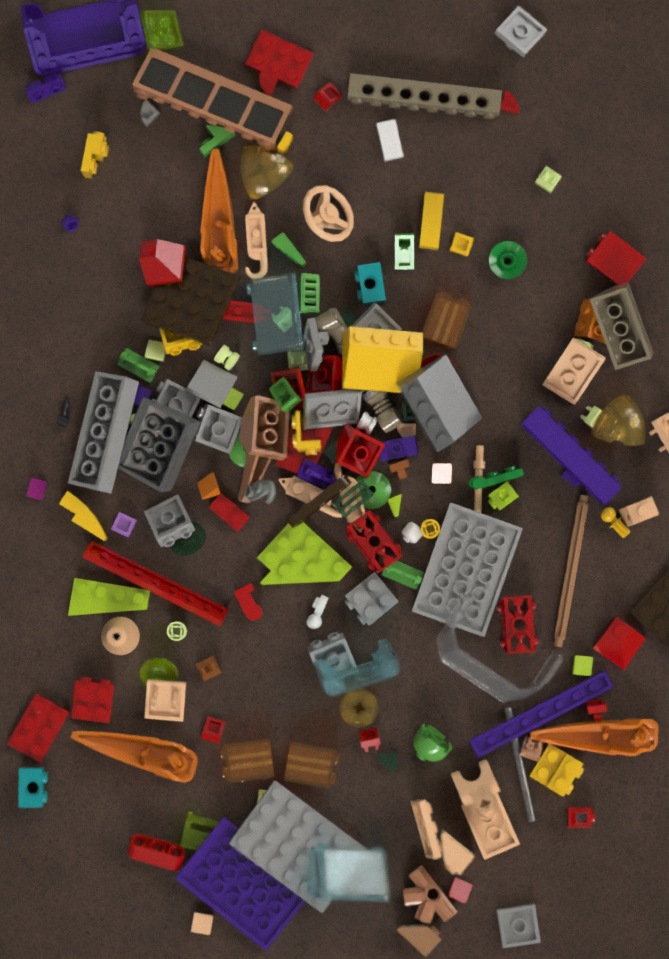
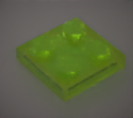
M143 10L139 13L148 49H180L184 46L175 10Z

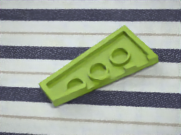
M74 578L68 616L147 610L150 591Z

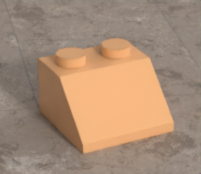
M441 829L440 839L443 848L444 866L452 874L457 872L460 875L474 858V855L445 830Z

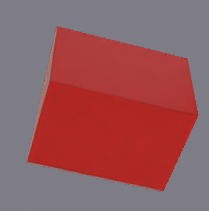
M300 366L271 372L273 385L284 377L294 392L302 399L294 408H304L306 391Z

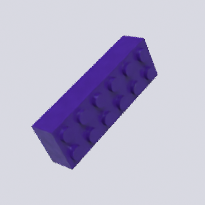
M538 406L520 425L565 470L570 469L572 471L571 474L601 505H605L622 488L619 485L621 482L614 475L609 476L605 472L607 468L600 461L595 462L591 458L593 454L587 448L582 449L578 445L579 440L574 435H568L564 431L565 427L562 423L551 419L550 416L552 414L545 407L541 409Z

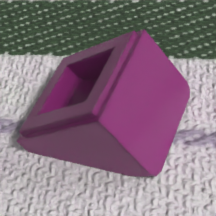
M31 478L26 494L27 497L42 500L47 483Z

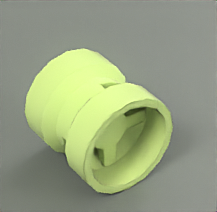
M224 344L216 354L214 361L222 363L230 371L240 355L236 352H231L229 347Z
M172 622L167 628V635L174 641L182 640L187 634V628L182 622Z

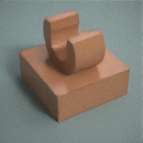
M525 736L519 755L538 761L544 742Z

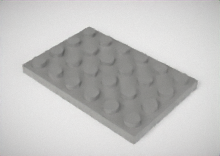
M450 503L412 612L485 637L523 528Z
M275 780L228 843L321 913L324 912L368 850Z

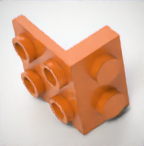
M583 299L579 318L575 325L574 336L589 338L606 344L590 299Z

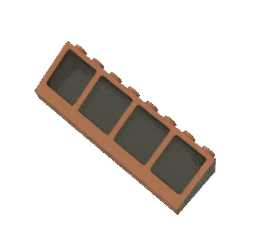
M151 47L132 84L137 97L143 100L149 98L161 104L167 102L175 110H186L190 116L195 118L203 117L207 123L214 126L220 124L224 126V130L231 133L239 132L247 140L256 139L257 144H260L259 147L266 151L276 150L293 110L292 105L153 47Z

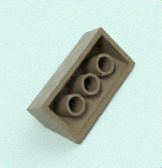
M629 282L611 287L590 298L615 370L652 359L654 352Z

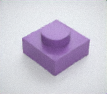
M119 512L111 530L129 537L137 520Z

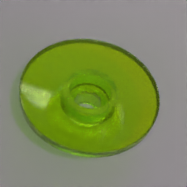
M152 658L141 666L140 678L146 686L148 679L177 681L178 670L167 659Z

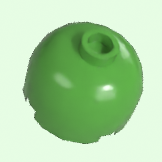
M422 724L413 739L414 748L417 751L416 755L423 761L436 762L442 760L451 751L452 745L450 742L447 744L444 741L445 736L436 728L430 725L425 727V724Z

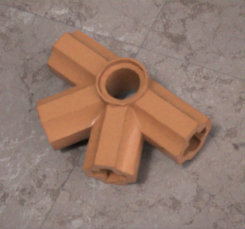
M422 865L409 874V877L417 887L405 888L403 892L405 906L419 904L414 918L430 924L436 911L445 922L458 912ZM431 888H435L439 892L435 899L427 895Z

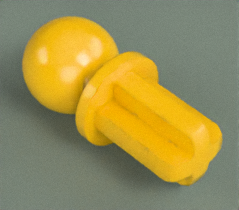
M606 507L602 510L601 518L603 521L610 522L612 524L610 528L613 527L622 538H625L630 533V530L621 521L622 518L617 519L616 512L611 507Z

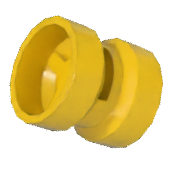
M433 519L424 521L420 527L421 533L428 539L436 537L440 532V525Z

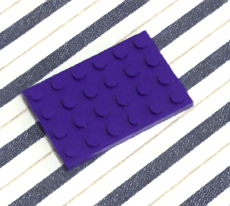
M223 817L175 879L264 950H267L304 904L305 900L228 844L239 828Z

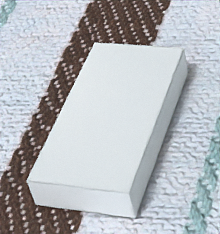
M395 119L377 123L384 160L389 161L402 158L403 152Z

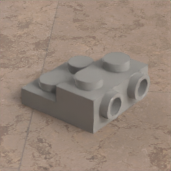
M165 379L157 387L156 391L159 392L157 398H152V400L192 417L200 397L186 391L187 388Z
M205 404L204 407H200L197 413V417L200 418V425L193 441L230 454L241 425L242 417Z
M179 495L144 511L154 536L161 547H170L175 543V540L181 537L188 538L195 531Z
M375 572L345 595L347 599L344 601L351 610L356 609L359 613L356 617L363 625L367 623L368 626L399 602Z
M333 632L328 635V639L324 641L314 640L307 647L323 686L358 671L343 633Z

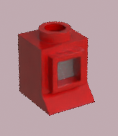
M566 807L568 812V822H566L568 828L591 827V823H595V812L591 811V807Z

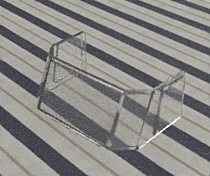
M470 592L463 594L446 619V625L436 639L441 662L502 703L523 700L539 691L544 684L550 681L563 660L561 658L563 655L553 650L527 689H519L458 648L454 628L475 599V596Z

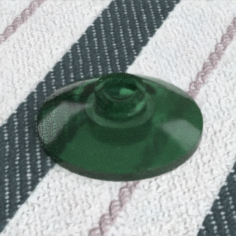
M192 522L195 531L192 532L190 537H181L170 546L175 554L187 556L201 549L206 539V533L199 523Z

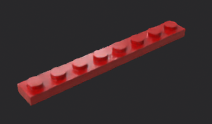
M91 541L83 554V558L218 626L222 624L229 610L94 541Z

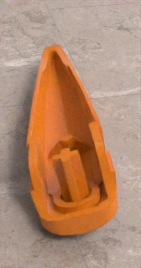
M212 149L206 179L200 230L201 254L205 264L235 274L238 269V250L230 192L219 149Z
M637 718L597 722L586 721L531 731L530 738L579 750L609 755L636 756L656 748L659 725L653 719Z
M72 731L71 734L72 739L95 751L170 780L183 783L188 782L194 777L197 768V755L182 744L159 740L154 737L119 733Z

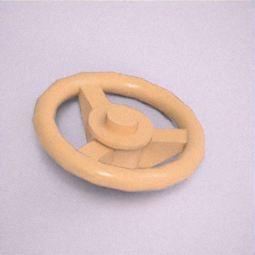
M315 186L308 190L303 199V214L311 230L320 238L330 242L342 241L347 238L353 229L354 215L346 198L339 191L329 186ZM321 193L316 210L311 214L310 201L313 196ZM330 195L338 200L343 207L346 222L339 218L337 208L330 203ZM331 228L344 231L339 234H330L322 229Z

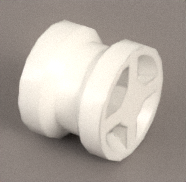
M365 411L356 428L359 430L363 429L366 434L370 435L378 421L377 417H371Z

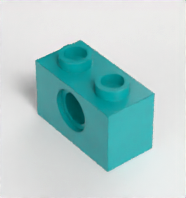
M380 262L358 265V271H354L355 281L360 283V290H357L358 301H362L363 306L371 305L374 302L376 304L386 302ZM367 280H372L375 283V287L367 289L364 283Z
M44 767L19 768V808H42L44 803H47L48 793L44 791V783L48 782V773L44 772ZM31 782H35L38 785V791L35 793L29 790Z

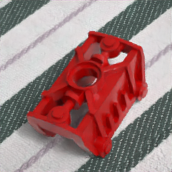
M369 510L346 527L348 533L346 535L347 539L354 542L367 560L368 568L380 573L403 555L400 552L401 546L393 542L380 524V517ZM366 515L374 526V532L371 528L368 529L366 527V520L364 518ZM355 524L363 528L365 537L358 536L352 525ZM377 536L380 539V544L377 547H372L369 544L370 537ZM384 546L389 547L397 558L394 559L386 555ZM375 551L378 555L381 554L383 556V568L375 560Z
M532 596L502 597L497 605V610L501 615L502 639L500 646L506 654L536 652L538 638L535 636L533 616L536 603L532 601ZM523 598H526V613L523 616L520 606L523 603ZM508 599H512L513 604L516 606V611H513L514 616L509 612ZM517 619H521L525 623L522 630L514 628V622ZM515 634V639L518 638V644L515 651H511V638ZM525 634L528 636L529 650L526 649L522 638H525Z

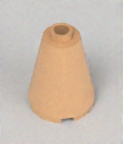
M115 617L109 620L104 625L101 633L104 647L115 655H126L132 652L138 645L140 638L137 625L126 617ZM115 633L120 634L119 640L115 639Z

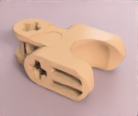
M484 759L479 762L481 775L475 781H466L459 771L451 773L464 807L474 803L480 818L483 820L494 818L497 808L492 795L500 792V789L487 760Z

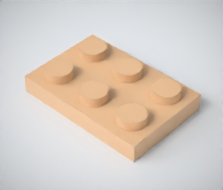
M572 338L543 382V386L575 405L606 357L577 339Z
M498 793L492 795L497 813L491 820L480 818L474 803L465 807L461 805L484 860L520 845Z
M421 799L410 801L425 856L432 859L442 857L441 852L443 848L440 840L437 841L436 838L437 827L435 822L431 820L430 814H432V809L429 802L427 803L426 800Z

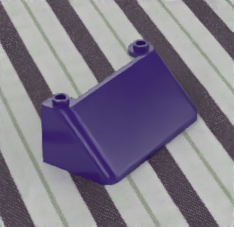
M106 0L46 14L42 13L38 4L28 3L21 5L23 30L34 69L40 75H49L137 56L146 50L137 0Z

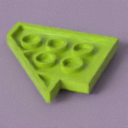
M304 522L294 529L288 523L257 557L271 570L260 582L262 585L340 581L352 568L348 562Z

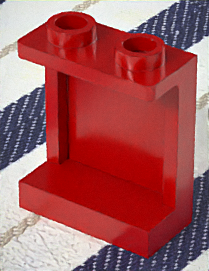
M609 231L607 235L603 233L598 239L599 246L596 249L591 248L585 256L588 258L585 263L587 265L590 264L617 286L629 282L647 258L612 231Z

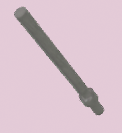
M512 707L504 708L506 721L513 718ZM517 737L511 740L528 822L536 821L523 758L519 755L521 749Z

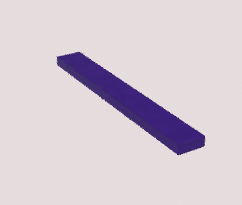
M604 670L470 739L469 742L477 758L614 687Z

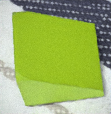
M232 388L222 405L235 411L244 394Z
M402 494L388 499V504L395 518L399 516Z
M574 655L572 674L591 676L593 657Z

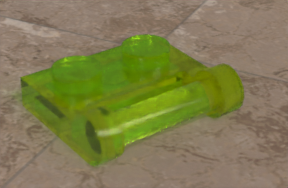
M188 812L180 846L197 850L210 834V832L190 828L191 823L215 828L220 821L196 816L194 813Z

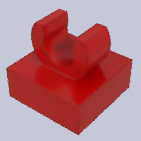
M604 699L585 702L586 711L588 714H592L594 722L602 721L601 712H607V705Z
M377 727L358 732L361 746L366 752H369L368 747L375 746L376 750L379 749L381 742Z

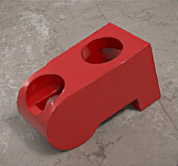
M250 583L235 591L234 594L246 617L255 621L261 618L262 608L255 603L250 593L255 590Z

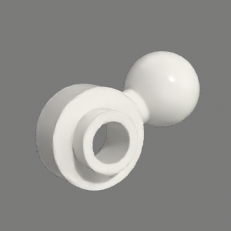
M321 595L320 598L316 597L312 606L315 608L314 614L307 618L309 628L318 629L321 626V615L329 597Z

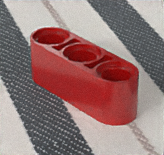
M134 834L130 839L128 856L130 858L174 871L182 867L185 849L180 845L142 834Z

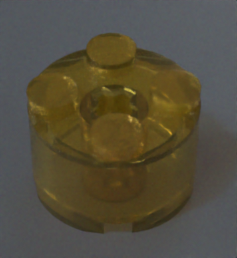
M354 688L347 691L341 698L340 714L349 725L365 727L375 720L378 714V702L369 690ZM358 702H361V705L364 707V710H360V713H357L356 709L353 708Z

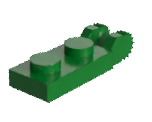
M515 465L505 467L504 472H489L486 474L487 477L484 478L475 476L468 480V485L472 489H481L521 477L524 473L522 468H516Z

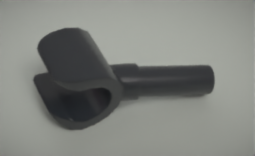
M66 399L61 414L57 419L58 424L64 428L67 427L70 418L65 416L69 405V400Z

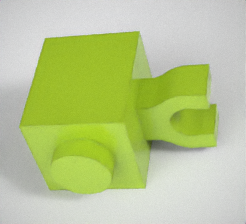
M507 481L488 495L490 498L488 503L494 510L497 508L500 511L519 496Z

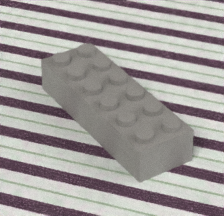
M95 371L68 480L69 484L112 493L139 384L138 381Z

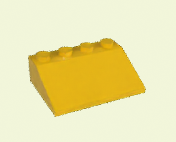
M349 326L342 332V388L401 393L396 383L416 372L421 367L423 333Z

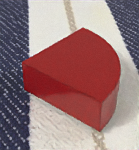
M261 71V88L266 95L272 96L279 79Z
M504 91L500 110L518 114L519 105L517 100L510 92Z

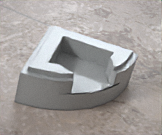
M145 100L141 107V118L144 124L148 126L160 112L150 102Z

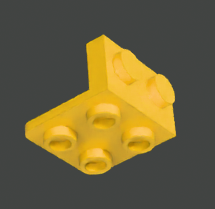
M296 411V415H292V427L297 432V435H293V446L297 448L298 452H305L306 455H317V452L321 451L320 440L301 441L300 411Z

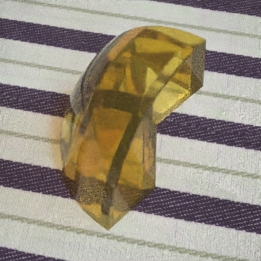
M245 146L243 149L241 175L251 200L260 198L273 191L284 182L294 168L292 163L279 153L272 155L265 152L264 147Z
M628 395L618 396L601 412L594 424L591 435L607 442H612L613 440L621 441L624 445L645 444L646 430L640 409Z

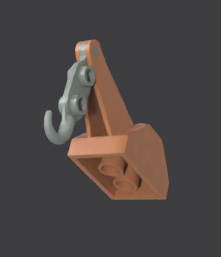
M255 395L250 398L241 419L240 441L247 455L238 494L240 502L250 503L267 495L268 492L269 497L266 503H270L274 498L275 484L272 481L263 480L262 477L271 459L282 461L287 458L289 412L282 411L275 399Z

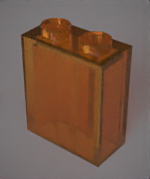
M441 291L440 294L436 293L422 331L423 339L456 350L472 305L469 304L468 300L462 298L456 300L451 298V294Z
M270 737L225 743L223 748H220L221 760H225L226 767L223 768L224 779H228V783L275 776Z
M291 741L284 781L330 788L331 784H335L336 773H333L334 765H338L340 754H337L336 749Z

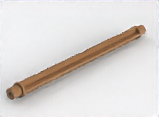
M580 495L579 502H577L558 619L554 633V646L562 647L566 636L589 505L587 504L589 496Z

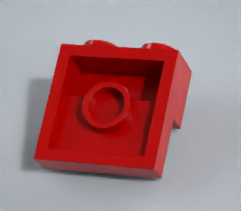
M80 677V680H75L71 718L110 723L115 685L111 684L110 680L99 679V683L91 682L92 678Z

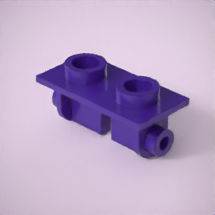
M60 73L44 77L45 84L43 85L40 80L27 84L28 86L25 87L31 103L66 89Z
M306 459L303 460L296 475L325 489L336 481L335 477L332 476L334 471Z

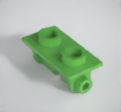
M128 348L122 352L117 365L151 383L160 367Z
M395 561L382 572V576L417 590L424 572L399 561Z

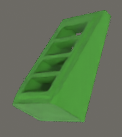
M282 232L271 241L277 249L298 265L306 266V261L285 233Z
M301 273L298 280L300 313L319 314L320 277L318 274ZM305 303L314 304V306L305 305Z

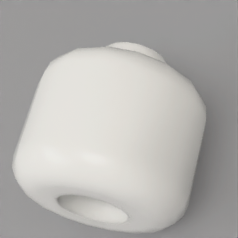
M409 522L402 530L403 539L407 543H416L423 536L421 528L413 522Z

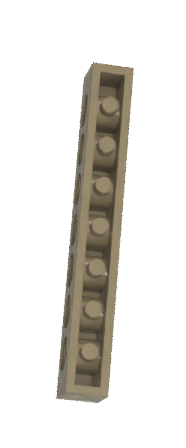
M350 73L348 100L355 104H362L364 101L370 102V105L373 106L389 104L391 108L408 106L410 110H419V108H426L428 112L444 110L447 114L456 115L457 112H461L469 117H475L476 114L484 115L483 117L487 119H494L495 116H499L502 90ZM364 87H371L373 92L367 95L362 90ZM383 89H389L392 94L389 97H385L381 92ZM408 91L411 96L408 99H404L400 93ZM427 93L430 98L427 101H422L419 95ZM441 95H445L448 97L449 101L446 103H441L438 100V97ZM464 97L467 100V104L460 105L457 99ZM482 99L486 102V106L478 107L476 101Z

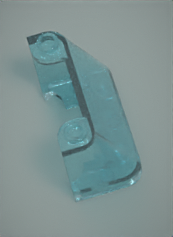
M295 272L250 280V284H247V294L252 296L256 340L253 341L254 352H258V356L304 351Z
M388 639L378 641V650L371 652L373 661L337 672L334 664L328 666L323 659L314 661L323 693L329 696H337L395 677L400 671V665Z
M318 843V847L311 846L307 894L321 899L391 901L388 852L384 851V847L373 846L372 850L356 851L329 848V844Z

